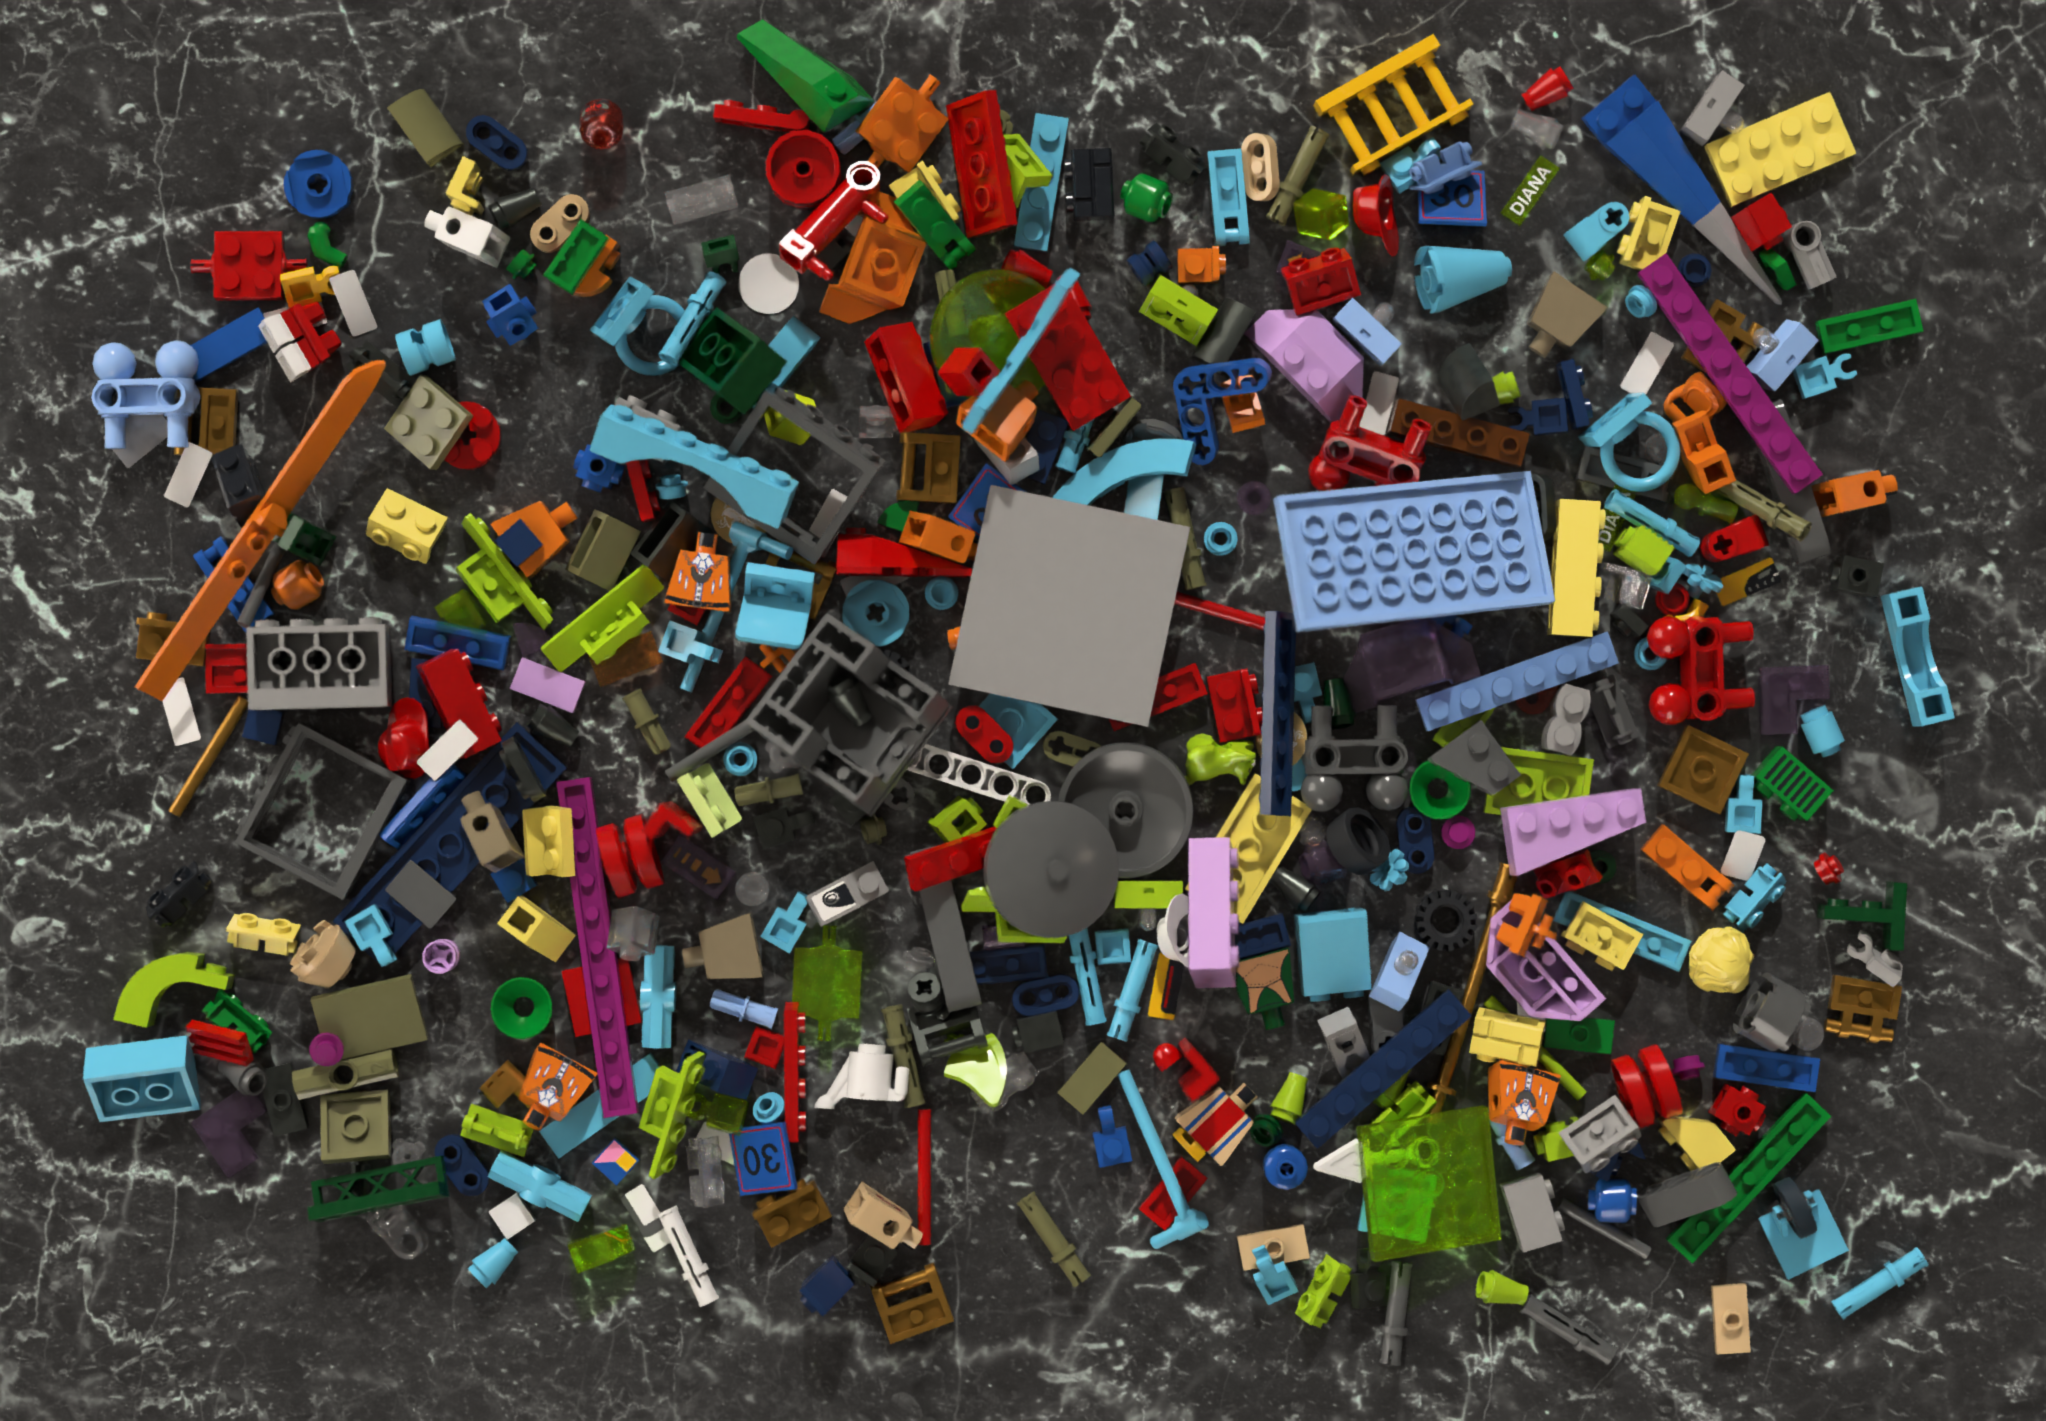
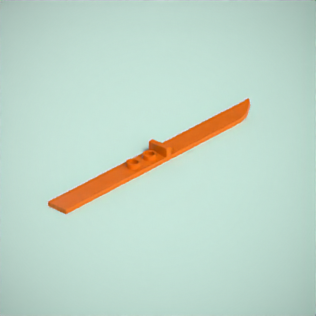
M375 360L354 369L341 382L135 685L138 690L160 701L164 700L275 535L282 537L287 528V517L376 387L386 367L384 360Z

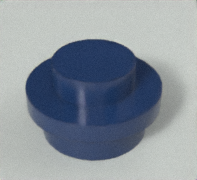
M1693 253L1685 256L1680 260L1677 267L1692 288L1704 285L1711 276L1710 262L1700 254Z

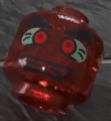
M595 99L586 103L581 109L579 117V131L582 140L588 146L601 150L617 145L622 139L624 131L623 114L619 106L607 99Z

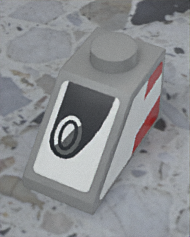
M874 861L807 895L805 898L821 927L882 896L889 889Z

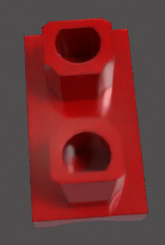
M1588 849L1573 852L1533 869L1538 878L1536 886L1545 899L1600 882L1603 877L1600 871L1593 865Z

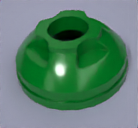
M1426 761L1417 767L1412 774L1409 783V794L1413 805L1420 813L1432 819L1442 820L1457 815L1465 808L1470 798L1471 784L1455 777L1448 770ZM1436 778L1443 779L1447 784L1446 795L1439 799L1431 797L1428 792L1430 781Z
M518 977L504 982L496 990L491 1001L490 1010L492 1019L501 1032L515 1039H527L538 1035L549 1024L552 1017L553 1004L548 990L541 983L531 978ZM519 997H528L533 1001L534 1010L530 1016L522 1017L516 1013L514 1005Z

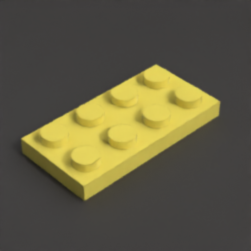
M1830 92L1704 146L1730 208L1856 154Z
M1256 773L1253 774L1215 837H1230L1232 848H1238L1239 868L1233 869V881H1238L1239 901H1234V914L1238 913L1239 922L1242 924L1312 811L1304 802L1292 796L1291 816L1260 815L1259 794L1261 791V776ZM1188 882V884H1187L1186 887H1185V889L1188 890V891H1189V882Z

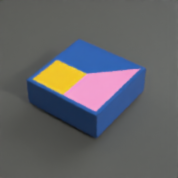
M615 1137L595 1158L592 1164L617 1186L640 1159Z

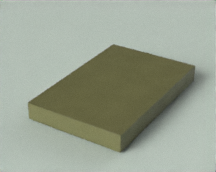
M412 974L312 996L311 998L320 1034L332 1033L343 1042L344 1053L341 1060L428 1040V1032Z

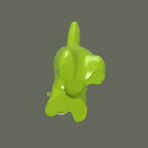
M1198 734L1193 736L1186 744L1188 754L1185 778L1189 786L1196 781L1209 780L1218 775L1228 773L1238 777L1240 783L1245 785L1247 776L1256 765V753L1251 751L1254 749V742L1233 740L1220 746L1212 739L1211 735Z

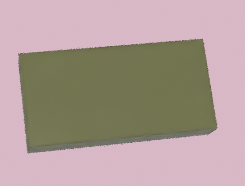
M1133 397L1121 402L1084 449L1095 457H1102L1140 410L1141 404Z
M1100 1041L1057 1093L1083 1115L1127 1063Z

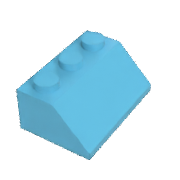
M187 1035L86 1048L83 1081L99 1122L201 1109L195 1056Z

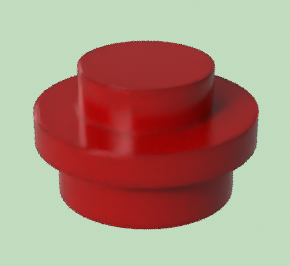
M1675 583L1669 594L1657 591L1655 596V603L1659 611L1665 615L1672 616L1683 613L1687 609L1690 600L1688 591L1679 583Z
M1825 852L1820 854L1819 859L1814 862V867L1822 881L1826 885L1833 882L1835 884L1842 881L1840 874L1844 872V869L1835 855L1829 856Z

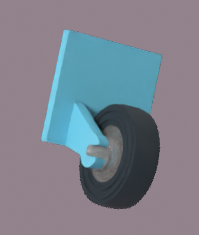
M1790 1177L1784 1178L1773 1185L1779 1204L1772 1207V1212L1759 1217L1758 1220L1788 1280L1849 1251L1819 1189L1813 1192L1807 1190L1801 1193L1796 1183Z

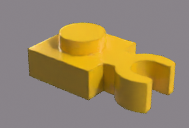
M329 266L321 274H315L313 267L280 274L288 307L291 308L298 303L304 306L314 302H322L321 293L324 292L335 295L329 278L339 275L338 266Z

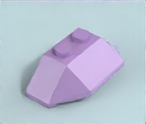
M1294 309L1267 310L1244 333L1250 342L1330 423L1340 420L1349 396L1356 395L1362 398L1364 357L1317 309L1298 316Z
M1508 902L1490 918L1486 956L1487 968L1530 1017L1572 1021L1583 1020L1606 998L1556 940L1546 937L1542 948L1539 949L1532 946L1536 936L1535 932L1525 957L1509 951L1510 947L1498 941L1496 936L1503 922L1519 928L1523 918L1522 915L1508 910L1510 902Z

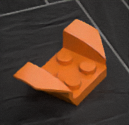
M880 192V197L875 204L889 216L885 224L873 220L862 211L858 214L863 219L838 284H829L819 310L820 313L847 324H852L885 310L903 307L927 243L919 234L915 233L908 219L896 206L894 201L897 198Z

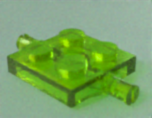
M829 925L822 926V945L813 948L795 947L792 1002H799V1012H805L806 1016L818 1020L817 1040L823 1041L825 1027V1041H831L832 1021L840 1018L859 1019L863 950H846L836 946L837 926L831 925L829 939Z

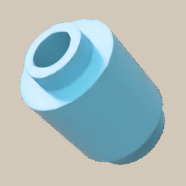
M1825 705L1800 715L1803 721L1801 727L1813 754L1821 753L1822 757H1827L1841 750L1839 744L1844 742L1845 739L1832 711L1828 712Z

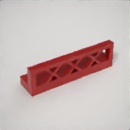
M669 801L658 806L641 832L650 839L664 836L673 824L690 836L699 833L704 824L673 801Z
M1185 1037L1178 1045L1194 1066L1184 1073L1178 1081L1185 1093L1194 1102L1216 1083L1219 1077Z

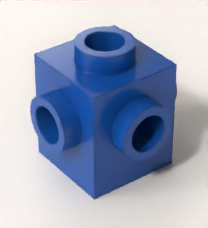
M508 284L482 301L490 316V319L486 321L496 338L503 335L509 346L527 338L532 332L539 329L532 317L537 314L534 306L527 296L521 299L511 284Z
M587 444L585 451L580 449L573 465V469L578 470L576 477L583 480L581 486L601 493L602 487L612 490L613 484H619L625 466L589 451L591 445ZM601 460L603 462V469L600 472L592 470L593 461Z

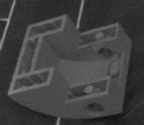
M826 613L746 719L745 723L805 770L872 817L953 707L937 691L892 662L876 645ZM846 674H850L853 679H858L868 710L872 715L870 720L858 727H855L852 721L829 699L830 693L827 690L829 684Z

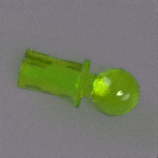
M1682 484L1674 492V501L1678 507L1685 510L1697 507L1699 508L1698 515L1700 516L1707 514L1731 524L1738 511V504L1711 495V492L1701 495L1699 489L1693 484Z

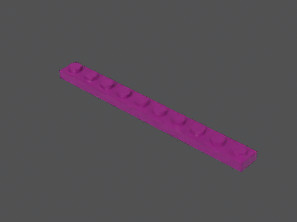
M592 777L556 782L560 807L572 808L575 876L570 877L603 1117L639 1113L606 874L596 836V828L599 827Z

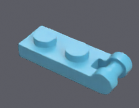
M1241 148L1208 151L1207 160L1215 246H1226V242L1239 241V245L1249 244L1250 237ZM1237 218V228L1225 229L1224 219Z

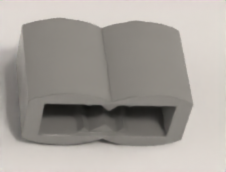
M1560 684L1557 687L1550 703L1551 718L1546 722L1541 735L1542 749L1570 756L1576 751L1581 739L1580 723L1586 717L1590 708L1591 695L1589 690L1569 684Z

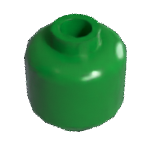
M1140 173L1132 181L1127 180L1124 183L1120 199L1124 200V209L1128 215L1153 223L1168 214L1173 194L1169 192V186L1165 181Z

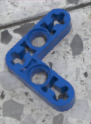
M1260 358L1191 366L1184 368L1175 377L1173 389L1183 439L1194 441L1197 446L1200 443L1199 432L1208 431L1204 432L1201 438L1203 445L1209 446L1210 449L1206 455H1203L1202 450H1196L1195 448L1192 458L1193 463L1206 465L1215 458L1219 451V441L1210 398L1261 391L1272 377L1271 368L1266 361ZM1252 368H1255L1256 373H1262L1263 376L1258 382H1255L1254 377H1246L1241 380V386L1238 385L1239 376L1249 374ZM1215 372H1226L1231 378L1230 386L1226 388L1219 387L1214 381ZM1204 373H1206V383L1197 384L1193 391H1190L1189 386H1183L1187 376L1190 377L1192 382L1202 381L1205 377ZM1189 409H1200L1205 415L1204 423H1192L1188 418Z

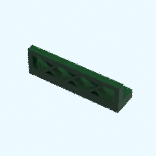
M444 1156L312 1181L314 1206L307 1207L309 1221L325 1222L450 1197ZM435 1165L438 1181L422 1184L417 1180L424 1167ZM413 1169H415L414 1172L412 1173V1175H410V1174H408L407 1172H405V1171H408V1170H413ZM393 1173H400L408 1179L403 1188L389 1190L384 1184ZM382 1176L379 1182L373 1177ZM367 1179L375 1185L370 1195L357 1197L352 1193L359 1180ZM350 1182L347 1188L341 1185L342 1183ZM334 1185L343 1192L338 1201L324 1204L322 1187Z

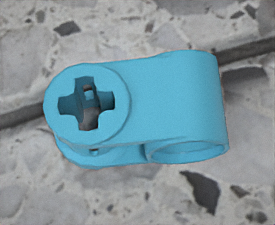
M1610 202L1599 208L1589 217H1585L1563 234V236L1584 262L1628 225L1629 212L1622 203ZM1606 211L1610 214L1615 211L1618 213L1619 217L1616 219L1618 226L1615 223L1608 225L1605 222V219L1608 217Z

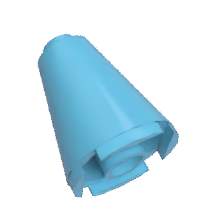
M1422 246L1417 250L1414 259V266L1420 265L1421 274L1415 276L1418 297L1425 310L1431 309V314L1439 313L1505 285L1508 277L1512 275L1511 261L1501 251Z

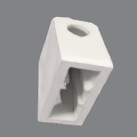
M449 206L444 213L431 209L425 219V227L435 231L436 239L495 268L498 267L511 238L494 225Z

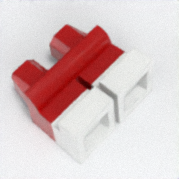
M319 302L304 306L298 303L286 311L263 319L258 326L272 352L275 353L279 350L275 357L290 383L324 364L330 355L342 345L333 329L321 336L314 329L313 325L326 318Z

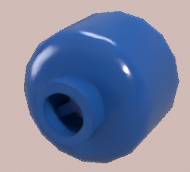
M1280 1144L1271 1148L1265 1155L1263 1171L1270 1184L1278 1189L1289 1190L1302 1184L1307 1176L1308 1165L1306 1158L1298 1148L1289 1144ZM1280 1169L1285 1170L1286 1174H1282Z
M1609 1178V1181L1599 1179L1596 1182L1595 1190L1588 1189V1210H1595V1217L1599 1222L1626 1223L1631 1215H1636L1637 1189L1631 1188V1184L1627 1179Z

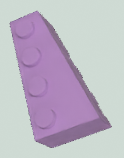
M1638 788L1500 808L1510 875L1514 876L1533 870L1646 823L1642 792Z
M1230 837L1189 838V971L1195 988L1236 987L1239 947L1235 946V934H1239L1238 913L1234 914V901H1239L1238 881H1233V869L1239 868L1238 848H1232Z

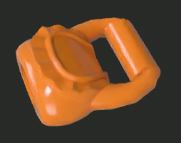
M1696 372L1687 379L1685 384L1676 387L1668 394L1663 408L1664 413L1673 423L1686 418L1687 416L1673 403L1674 400L1681 397L1683 402L1687 403L1695 413L1701 410L1705 411L1711 422L1713 416L1723 410L1727 402L1706 375L1702 372Z

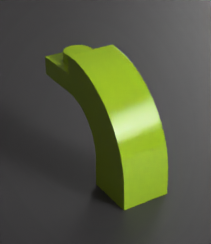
M186 952L159 958L141 968L126 984L120 995L114 1020L146 1028L153 1026L159 1002L166 990L177 982H193L227 990L232 988L235 975L226 973L227 967L207 963L206 968H203L205 954Z

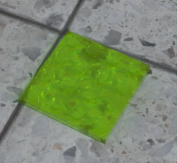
M1480 1105L1356 1126L1370 1259L1372 1261L1378 1262L1502 1240L1487 1106Z

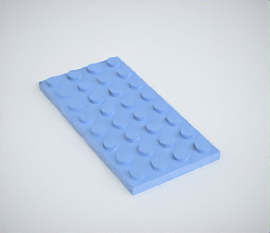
M1531 471L1279 495L1273 499L1297 632L1550 605L1555 602Z

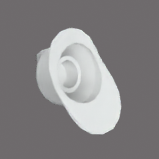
M1178 894L1170 901L1166 917L1160 919L1157 924V942L1161 953L1166 958L1180 961L1186 967H1189V897L1184 894Z

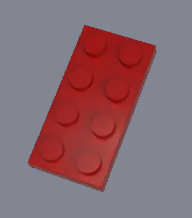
M985 90L946 105L967 238H978L1017 225L1016 206L1011 187V173L1008 168L1005 149L1006 142L1003 136L1000 105L996 90Z
M1055 283L1004 313L1019 341L1030 330L1035 316ZM1070 292L1029 355V358L1069 427L1074 431L1130 398L1131 395Z

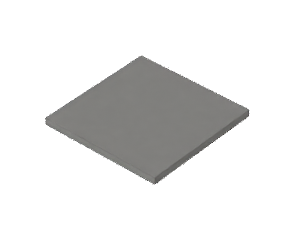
M990 485L948 685L1148 727L1190 527Z

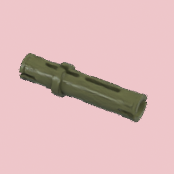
M1315 126L1309 127V131L1284 182H1280L1279 192L1269 212L1266 214V218L1274 223L1279 221L1278 224L1281 226L1286 225V221L1296 201L1301 200L1304 194L1302 189L1326 140L1330 136L1320 128L1316 131L1317 127Z
M1737 480L1716 490L1718 494L1734 501L1739 506L1767 521L1769 527L1773 529L1779 528L1800 542L1807 537L1811 530L1812 523L1789 511L1787 505L1782 502L1777 504Z
M1185 487L1170 489V491L1166 490L1163 493L1169 511L1170 522L1190 527L1182 564L1185 590L1207 586L1200 561L1202 551L1197 548L1186 500Z
M898 1004L885 1007L881 1011L888 1034L886 1043L887 1046L891 1047L895 1068H909L908 1094L903 1100L904 1107L910 1108L922 1105L926 1102L912 1051L911 1041L913 1037L912 1033H908L903 1006Z
M1033 1191L1016 1204L1021 1208L1053 1255L1051 1257L1053 1263L1059 1264L1074 1288L1080 1282L1088 1279L1091 1274L1074 1252L1076 1249L1074 1244L1067 1242Z

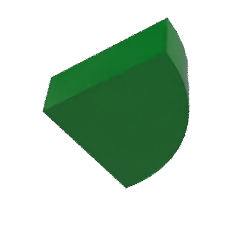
M1772 248L1759 252L1765 267L1769 266L1774 270L1777 277L1775 281L1783 290L1788 291L1796 285L1785 259Z
M906 500L894 503L881 514L877 524L903 532L909 512H917L920 502Z

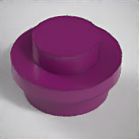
M1456 815L1444 822L1441 828V836L1449 847L1463 849L1473 842L1475 827L1467 817Z
M321 1033L311 1041L309 1053L315 1063L321 1066H332L341 1060L344 1053V1045L338 1036L332 1033Z
M1699 1055L1686 1056L1672 1061L1674 1068L1671 1069V1072L1674 1076L1679 1075L1680 1080H1689L1700 1077L1699 1071L1705 1069V1064L1700 1062Z

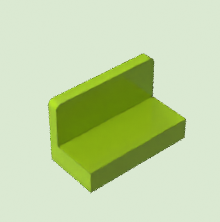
M1006 134L1003 136L1006 142L1005 149L1008 168L1011 173V187L1014 204L1018 208L1026 188L1048 186L1053 175L1020 134Z

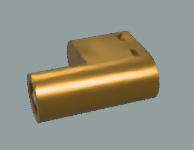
M507 1060L477 1092L480 1095L483 1094L498 1109L512 1094L519 1098L525 1076ZM523 1103L528 1109H530L531 1106Z

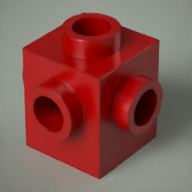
M1724 1083L1708 1113L1722 1120L1719 1127L1736 1137L1740 1131L1749 1136L1752 1130L1758 1131L1766 1117L1763 1111L1766 1106L1758 1102L1760 1095L1747 1087L1742 1086L1739 1091ZM1742 1107V1112L1738 1115V1110Z

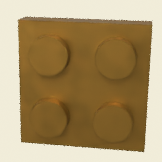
M1685 725L1657 786L1720 815L1749 753L1690 725Z

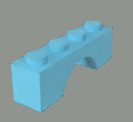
M1923 587L1910 588L1880 596L1912 727L1926 726L1954 719L1948 688L1937 670L1930 646V616Z

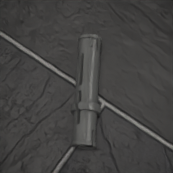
M1391 1261L1392 1268L1385 1324L1381 1325V1332L1384 1335L1379 1363L1388 1364L1392 1350L1391 1365L1400 1366L1403 1336H1406L1408 1328L1405 1327L1413 1264L1403 1263L1402 1276H1400L1402 1262Z
M1533 1294L1528 1295L1526 1303L1520 1308L1521 1314H1525L1573 1344V1349L1580 1352L1583 1350L1605 1366L1612 1361L1618 1347L1592 1333L1593 1329L1591 1327L1579 1325L1561 1312L1534 1297Z

